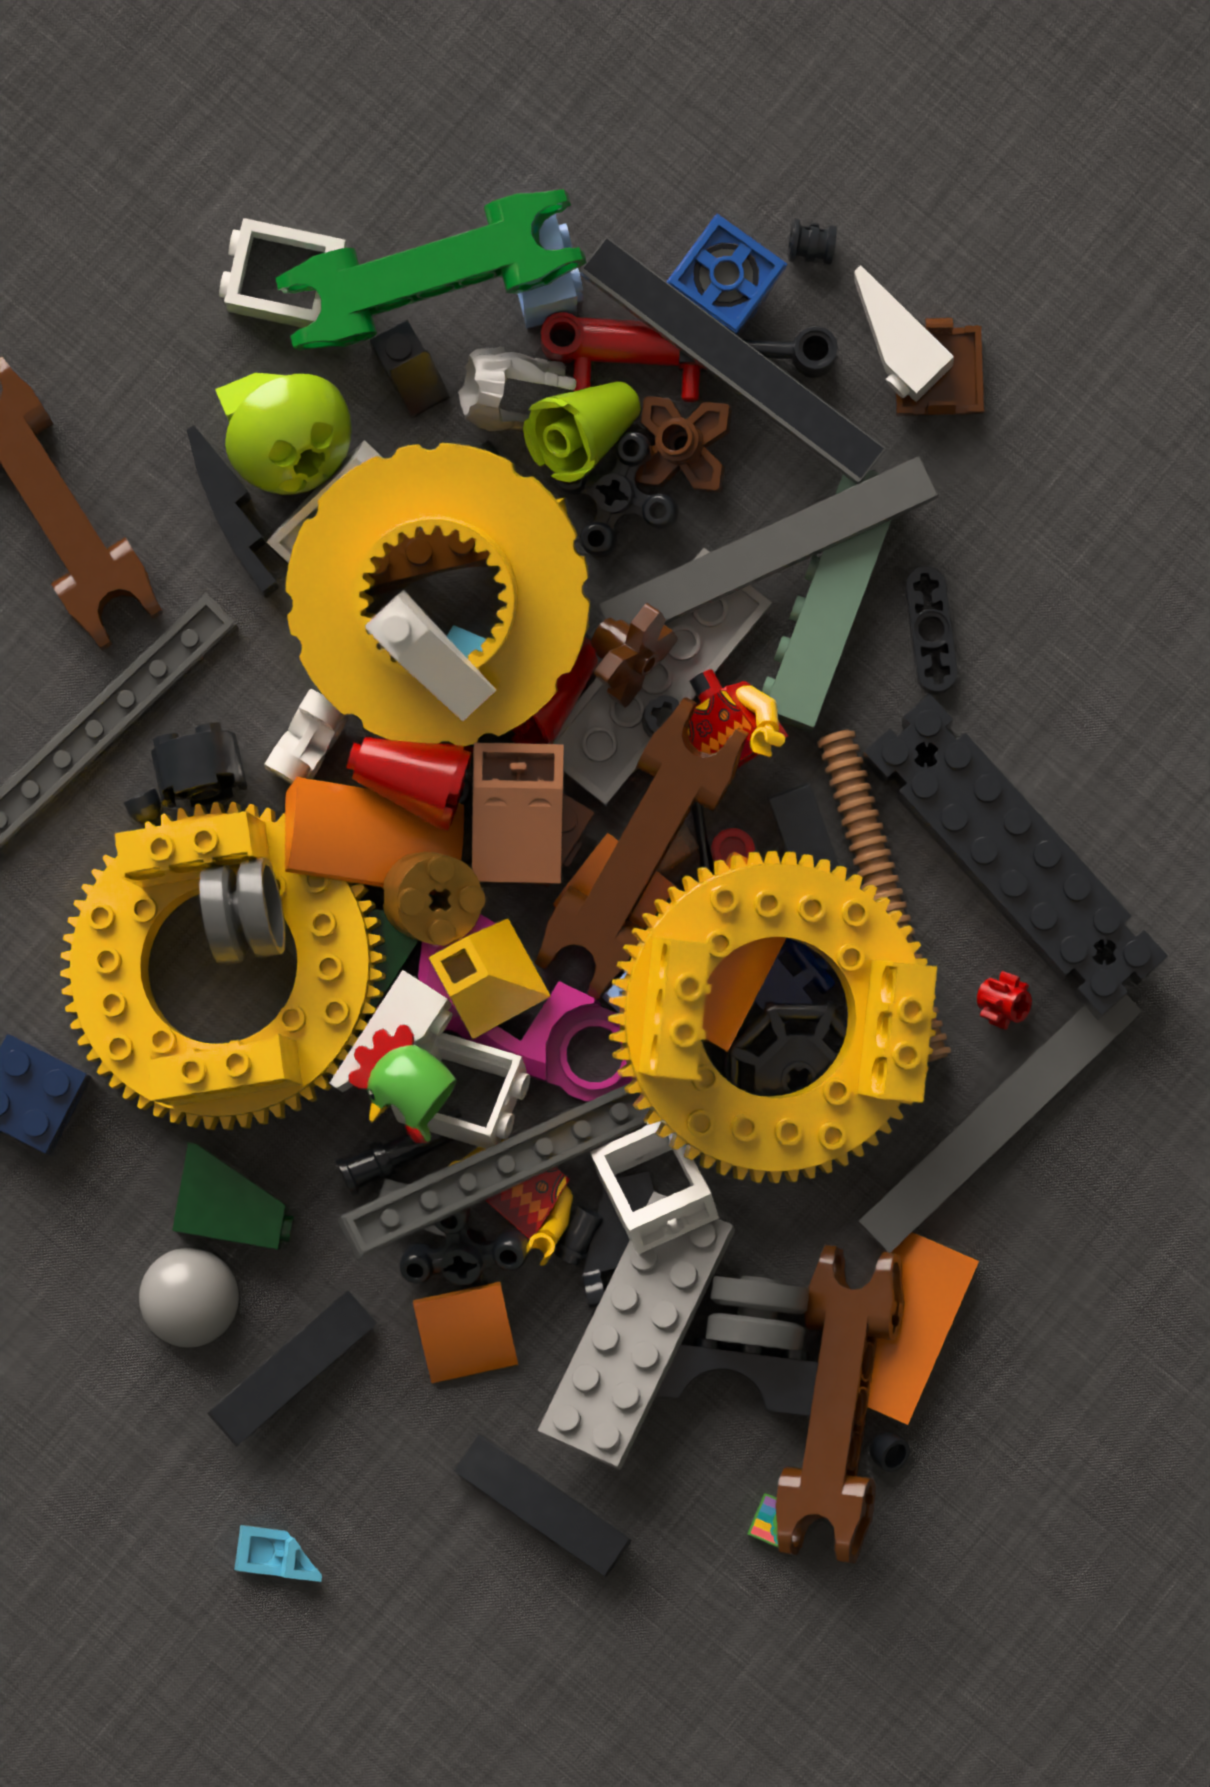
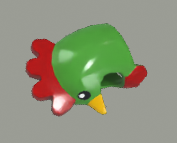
M399 1025L394 1036H391L387 1030L380 1029L375 1031L372 1036L374 1045L372 1049L367 1046H358L355 1049L354 1057L360 1064V1068L350 1072L348 1081L360 1089L367 1090L371 1099L369 1120L372 1123L393 1104L405 1117V1128L410 1138L419 1144L426 1143L431 1139L428 1123L444 1105L452 1093L457 1080L449 1069L436 1057L414 1045L415 1034L409 1025Z

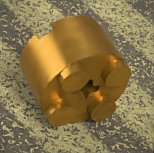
M420 852L406 855L392 866L384 880L383 907L388 921L400 933L428 944L444 946L461 939L474 927L485 904V895L473 870L461 860L440 853ZM432 890L436 891L434 895L436 900L433 903V905H430L432 899L429 896V893Z

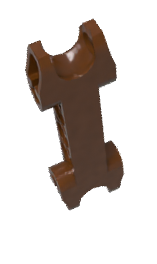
M2 356L0 357V381L3 389L0 398V463L69 571L51 583L52 587L73 620L84 628L103 651L113 645L101 618L104 606L112 598L122 595L134 597L144 607L146 612L151 615L152 619L163 614V611L154 595L148 573L127 539L124 537L106 549L36 437L37 434L54 425L32 388L12 370Z
M687 697L681 700L671 716L652 735L636 767L654 777L591 892L587 896L571 886L567 889L547 923L544 940L535 961L536 965L546 970L565 946L575 944L585 947L593 955L596 964L594 977L589 985L587 994L596 1000L602 997L612 980L622 971L616 966L617 962H630L632 958L623 947L625 944L637 946L639 941L633 935L632 930L634 928L645 929L629 919L694 803L697 802L713 812L716 810L736 776L738 763L750 734L738 727L718 752L708 754L698 751L690 743L687 733L689 722L695 712L697 703Z
M825 1245L808 1286L810 1289L808 1307L804 1314L807 1329L823 1331L802 1468L785 1467L779 1479L775 1503L778 1551L785 1554L798 1555L809 1526L819 1518H827L834 1527L837 1561L856 1564L865 1536L872 1522L876 1496L874 1480L857 1476L877 1339L895 1340L900 1331L904 1308L901 1256L895 1253L882 1252L871 1281L860 1289L852 1290L846 1283L843 1249L837 1246Z

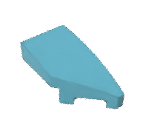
M240 1525L234 1570L321 1582V1573L302 1551L295 1538L291 1537L287 1531Z

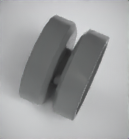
M262 857L242 861L237 876L226 864L203 868L200 873L199 884L200 903L207 940L216 962L220 965L241 962L244 960L249 947L259 958L282 955L285 950V921L278 883L269 860Z
M713 1276L710 1299L719 1305L737 1307L736 1315L714 1313L708 1316L705 1339L802 1351L805 1329L799 1323L778 1321L779 1312L798 1315L806 1312L810 1289L783 1285L781 1280L741 1276V1279Z

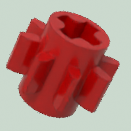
M1005 971L1001 972L999 980L993 978L985 980L977 993V1005L982 1009L980 1017L989 1020V1024L1007 1030L1010 1020L1016 1023L1023 1021L1029 1014L1032 1006V997L1027 991L1029 985L1020 981V977Z

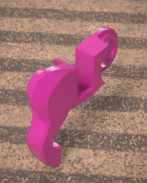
M480 914L474 927L461 939L496 923ZM457 941L444 946L422 942L418 980L446 997L452 1003L448 1011L453 1015L443 1032H453L462 1039L522 1056L526 1073L530 1077L560 1086L569 1096L585 1102L592 1101L632 1081V1077L618 1076L616 1072L611 1078L603 1082H588L580 1079L571 1071L567 1062V1048L570 1040L579 1031L588 1027H601L614 1033L620 1030V1025L608 1021V1016L614 1015L616 1012L601 1007V1003L595 998L560 981L521 1041L498 1026L472 1039L429 960L430 956ZM626 1060L622 1061L620 1068L627 1064Z

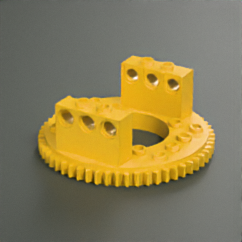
M213 802L210 814H208L203 805L196 804L193 816H190L184 808H179L176 821L169 815L162 814L161 826H155L148 821L145 823L144 829L115 833V846L118 856L112 858L105 854L103 860L107 868L104 872L97 869L91 871L97 881L94 886L82 885L81 888L88 896L86 901H74V905L80 910L79 917H68L67 922L73 925L75 930L74 933L63 936V940L72 944L70 951L61 953V958L70 961V967L60 971V976L71 979V985L61 990L62 994L72 996L74 1000L65 1007V1011L78 1015V1018L70 1024L71 1029L76 1031L84 1030L85 1032L77 1041L79 1046L93 1047L86 1056L87 1060L91 1062L102 1060L97 1073L104 1077L113 1073L109 1083L111 1088L119 1089L126 1085L122 1096L126 1100L131 1101L139 1095L138 1108L147 1110L154 1104L153 1115L159 1118H163L170 1110V1122L180 1124L186 1115L187 1126L193 1128L198 1127L202 1117L205 1129L215 1130L219 1119L223 1129L233 1130L236 1118L242 1128H251L253 1115L259 1124L265 1125L268 1124L270 1110L276 1118L283 1119L285 1118L286 1104L293 1110L300 1111L302 1109L301 1096H304L309 1101H316L317 1097L314 1087L319 1086L327 1091L331 1089L327 1076L329 1074H336L340 1067V1061L345 1060L350 1052L349 1049L358 1040L359 1031H363L367 1026L368 1022L365 1021L366 1015L375 1014L377 1008L370 1004L371 999L383 997L384 992L373 987L374 982L386 979L385 973L375 970V965L386 961V956L374 952V948L384 943L385 940L380 935L371 934L372 930L381 925V921L378 918L366 916L376 907L375 903L371 900H360L369 891L367 886L364 884L353 886V882L285 872V814L283 813L276 821L275 811L266 808L259 818L258 807L254 804H249L246 810L242 812L241 806L238 803L231 802L227 813H225L222 804ZM265 857L269 860L274 870L281 896L284 919L291 930L296 946L297 973L291 995L277 1017L261 1031L248 1038L222 1044L195 1041L173 1027L159 1010L154 1000L148 971L153 941L166 918L183 902L200 894V873L203 868L226 864L237 876L242 861Z
M767 851L763 863L759 852L749 853L747 865L741 855L731 856L730 869L723 860L714 862V875L706 867L697 869L699 882H696L690 876L683 877L684 892L676 887L668 888L667 891L671 899L670 903L661 899L654 901L659 912L658 916L650 913L643 914L642 918L648 925L647 930L638 928L632 930L639 943L637 946L625 944L623 949L632 958L630 962H617L616 965L626 973L625 978L612 980V985L621 989L622 994L609 998V1003L620 1007L619 1013L608 1016L609 1022L620 1025V1030L610 1034L609 1039L622 1042L623 1047L613 1052L612 1055L613 1058L626 1060L627 1063L617 1071L618 1076L632 1077V1081L624 1088L625 1092L629 1094L640 1093L633 1106L638 1110L650 1108L643 1120L649 1125L661 1122L655 1133L658 1137L664 1138L673 1133L669 1147L678 1150L686 1144L684 1152L686 1159L692 1161L701 1153L699 1166L709 1169L716 1161V1173L726 1175L732 1167L733 1178L743 1180L749 1170L751 1181L761 1183L765 1172L769 1182L779 1183L782 1172H784L788 1181L796 1182L799 1169H801L806 1178L812 1179L815 1178L816 1165L824 1173L832 1172L833 1159L839 1165H848L847 1152L850 1151L855 1156L862 1157L864 1155L863 1142L872 1146L878 1145L875 1132L879 1130L889 1134L892 1130L887 1120L890 1117L898 1120L904 1117L898 1109L900 1103L912 1105L913 1102L923 1103L926 1072L929 1068L927 1066L928 1054L933 1053V1049L929 1047L930 1037L936 1036V1031L931 1029V1022L933 1018L937 1017V1013L933 1012V1002L936 999L934 993L937 966L926 965L928 963L927 958H915L914 953L921 947L919 941H907L906 937L913 930L911 926H897V922L902 916L900 911L886 912L891 901L888 897L873 900L877 887L868 885L860 890L863 877L852 875L846 881L847 868L843 866H837L830 874L829 860L821 859L814 868L812 855H803L797 865L795 852H785L780 863L777 851ZM768 937H784L796 940L819 953L837 974L845 992L848 1009L845 1039L832 1065L812 1084L796 1092L781 1096H757L732 1085L715 1069L701 1039L705 1040L706 1030H702L705 994H710L711 985L707 984L711 973L735 949L754 940Z

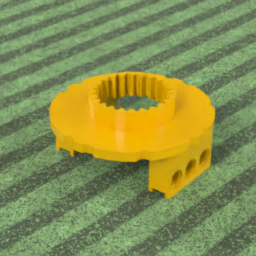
M441 443L434 450H426L419 444L408 445L398 448L391 458H382L378 455L372 457L339 478L317 501V515L312 519L304 521L291 552L286 578V593L291 596L293 607L287 618L291 635L296 636L302 645V651L299 655L301 663L323 696L344 715L354 714L358 716L363 723V728L388 740L434 744L449 741L454 745L468 746L477 743L483 734L493 733L499 736L519 726L537 713L558 690V677L571 671L583 645L585 634L590 628L588 621L590 599L585 596L583 591L584 582L589 577L588 566L585 557L581 556L575 549V539L578 535L568 518L564 498L555 499L533 476L522 477L515 472L513 463L503 457L482 449L452 443ZM438 526L441 527L444 536H449L455 529L459 530L460 541L462 542L473 537L476 539L475 551L477 553L485 550L490 552L486 562L487 565L500 567V572L494 577L495 581L506 584V588L498 594V599L506 602L507 606L501 607L497 612V616L504 623H497L492 628L491 633L495 639L487 638L482 643L481 648L483 652L475 649L468 655V660L491 683L496 691L464 721L407 671L365 627L376 616V614L366 612V607L373 603L374 600L372 596L365 593V590L372 587L375 583V580L368 573H374L381 565L376 557L383 558L390 552L388 543L396 546L404 541L403 533L409 538L418 535L420 527H422L426 535L434 533Z

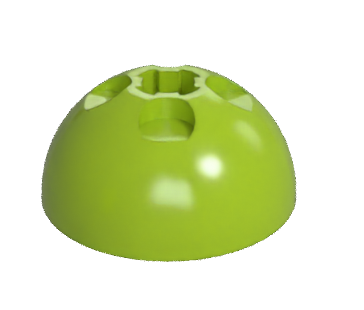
M292 374L271 380L248 395L233 414L227 428L225 440L228 459L242 478L263 491L280 495H292L315 489L329 480L346 458L352 435L349 409L340 391L331 382L322 377L311 374Z

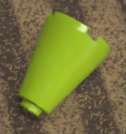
M616 381L543 398L531 405L529 408L531 410L529 418L524 421L523 432L526 446L539 467L546 464L555 472L551 477L565 482L581 479L591 472L640 414L638 395L628 384Z

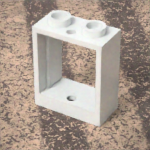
M243 218L241 230H233L230 239L228 254L234 256L231 273L224 271L220 283L219 297L225 298L224 303L227 312L301 328L307 327L316 321L321 312V298L317 291L312 310L240 295L253 237L325 253L340 248H347L346 240Z
M433 1033L429 1041L419 1047L432 1054L440 1062L441 1059H446L499 1075L506 1079L486 1128L437 1113L428 1123L429 1131L485 1149L500 1143L502 1138L507 1139L514 1124V1114L512 1111L517 1099L522 1100L525 1097L530 1083V1075L526 1073L522 1056L446 1033H441L439 1036ZM392 1104L391 1107L397 1121L406 1124L405 1117Z
M660 1121L651 1125L647 1124L638 1131L613 1140L590 1152L598 1177L637 1255L719 1218L712 1194L694 1159L691 1161L684 1157L686 1144L678 1150L673 1149L691 1187L632 1212L614 1175L672 1150L669 1144L673 1133L664 1138H660L655 1134L661 1123Z

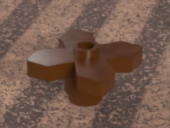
M645 397L641 422L654 434L656 444L652 446V453L648 462L638 469L635 478L636 483L642 486L663 487L682 469L696 491L721 492L725 467L706 448L730 432L731 407L724 403L703 402L687 419H684L670 398ZM683 439H688L685 446L678 450L679 442Z
M648 603L644 604L630 624L622 619L617 621L612 617L605 619L598 626L591 639V646L597 650V656L603 659L595 669L594 674L600 682L608 686L607 693L625 708L628 707L641 690L645 676L652 671L656 663L666 657L678 640L674 631L664 625L666 619L662 612Z

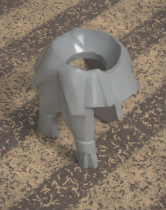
M502 346L497 348H480L469 354L468 363L464 366L467 371L464 385L458 394L465 419L478 428L488 431H502L506 429L523 431L524 421L529 418V414L509 412L500 408L507 378L575 390L577 381L574 378L565 376L566 366L563 362L547 361L541 358L533 359L521 353L506 352Z

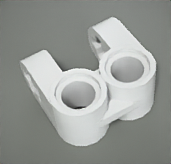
M309 689L293 717L288 731L279 740L265 762V769L290 784L293 783L296 777L313 779L323 763L326 753L329 752L341 734L348 716L337 710L321 693Z

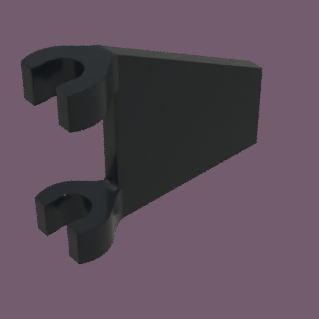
M650 1171L616 1178L632 1212L647 1206L654 1191ZM605 1189L598 1212L603 1217V1220L599 1223L591 1239L582 1275L589 1308L598 1307L603 1297L604 1289L601 1273L616 1270L630 1241Z

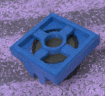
M716 214L666 282L737 335L748 319L750 320L756 314L761 303L765 302L774 284L785 271L788 264L722 216Z

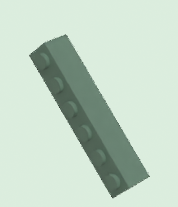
M870 470L860 483L880 473ZM843 475L836 494L857 484ZM891 520L823 551L821 557L812 556L804 577L805 580L812 582L806 598L800 595L797 596L789 620L797 622L791 638L782 636L774 657L775 661L781 663L776 679L767 676L762 689L763 693L776 701L778 721L812 733Z

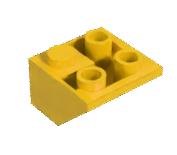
M509 919L473 933L429 957L434 970L472 1039L551 997Z

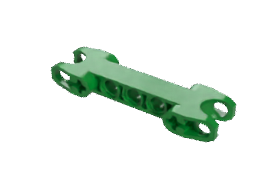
M564 189L536 193H517L492 201L484 206L488 222L487 226L360 265L355 248H340L311 257L304 263L275 278L278 290H281L284 294L317 291L321 298V312L316 321L290 335L293 348L302 351L327 347H346L368 340L377 335L373 315L501 276L506 293L508 294L522 293L549 285L561 276L587 263L584 251H581L580 247L546 250L540 244L539 231L544 221L571 206L569 194Z

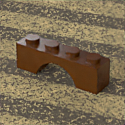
M440 526L431 535H426L422 529L413 538L403 534L404 541L396 546L388 543L390 552L383 558L376 557L381 564L379 569L374 573H368L375 580V583L372 587L365 590V593L373 596L402 589L420 579L451 570L469 567L490 568L494 566H488L486 563L490 556L488 550L478 553L475 551L476 539L473 537L462 542L460 541L459 530L456 529L449 536L443 535Z

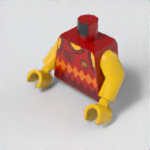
M712 669L698 674L689 681L701 702L695 706V712L690 719L687 731L690 743L698 751L708 754L718 752L734 733L735 729L739 727L750 733L738 763L737 769H739L760 754L771 757V747H781L784 744L788 734L778 721L777 703L770 696L751 686L746 681L722 688Z
M477 1147L461 1160L485 1150V1148ZM454 1161V1162H452L449 1166H451V1165H453V1164H455V1163H457V1162H459V1161ZM557 1167L485 1200L529 1239L526 1246L527 1254L532 1248L540 1249L543 1252L544 1257L539 1264L541 1266L546 1265L553 1254L555 1245L569 1225L573 1194L567 1186L570 1179L558 1170Z

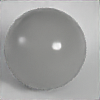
M180 1248L159 1257L146 1271L139 1290L140 1311L149 1329L164 1342L184 1348L203 1346L219 1338L232 1324L239 1304L237 1282L228 1265L213 1253L199 1248Z

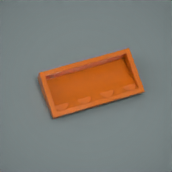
M296 777L285 792V872L383 887L389 870L398 860L406 855L420 852H435L458 860L462 858L464 804H458L452 825L447 832L438 829L368 788ZM432 890L429 894L435 895L436 891Z
M735 851L729 854L725 862L729 869L731 867V856L740 855ZM741 855L747 865L748 858ZM768 937L746 943L732 951L713 970L707 980V984L711 985L710 994H705L702 1030H706L704 1041L728 1052L786 938Z
M913 1232L890 1252L901 1256L904 1297L902 1322L899 1334L895 1340L877 1339L867 1408L906 1425L910 1422L979 1263L978 1260Z

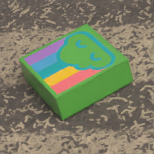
M764 1493L747 1534L778 1547L776 1497Z

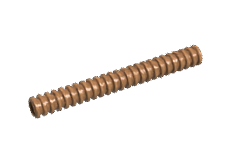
M843 730L820 738L821 740L817 742L818 748L824 749L821 758L822 761H827L828 763L825 771L826 774H831L832 780L829 781L830 787H835L836 789L833 798L840 802L837 811L838 813H843L844 819L841 820V824L843 827L847 826L848 832L845 833L846 840L851 839L852 845L849 846L850 853H855L856 856L853 859L854 866H859L860 871L857 872V875L863 877L864 885L861 886V890L868 885L877 887L873 900L888 897L891 901L886 912L900 911L902 916L897 922V926L908 925V922L911 921V916L905 915L904 909L907 908L906 901L901 902L900 896L903 895L902 888L897 889L896 883L899 882L898 875H893L892 870L895 868L894 862H889L888 856L891 855V850L885 849L884 843L888 840L886 836H881L880 830L884 827L882 823L877 822L876 817L880 815L878 809H873L872 806L876 802L875 797L869 796L868 793L872 787L870 783H865L864 778L868 774L866 770L861 769L860 765L864 761L856 753L860 750L859 744H854L852 740L856 737L855 731ZM912 928L913 930L906 937L908 942L913 941L912 935L915 934L914 928ZM914 953L915 958H923L922 954ZM933 1007V1012L938 1014V1007ZM933 1018L931 1022V1029L936 1031V1036L930 1037L929 1047L933 1049V1053L928 1054L927 1063L947 1057L951 1053L950 1047H945L944 1040L947 1039L946 1033L941 1034L940 1031L943 1022L942 1020L937 1021V1018Z

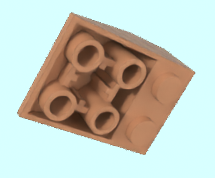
M474 743L472 870L479 882L561 884L564 745Z

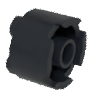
M215 722L197 726L195 728L196 733L179 737L178 733H168L154 738V749L151 751L162 806L174 808L176 806L175 800L184 799L190 800L191 807H195L196 804L207 805L234 797L232 788L238 786L239 790L247 789L236 734L230 731H223L221 723Z

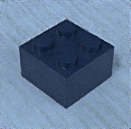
M7 1033L0 1047V1130L46 1154L52 1155L92 1076Z

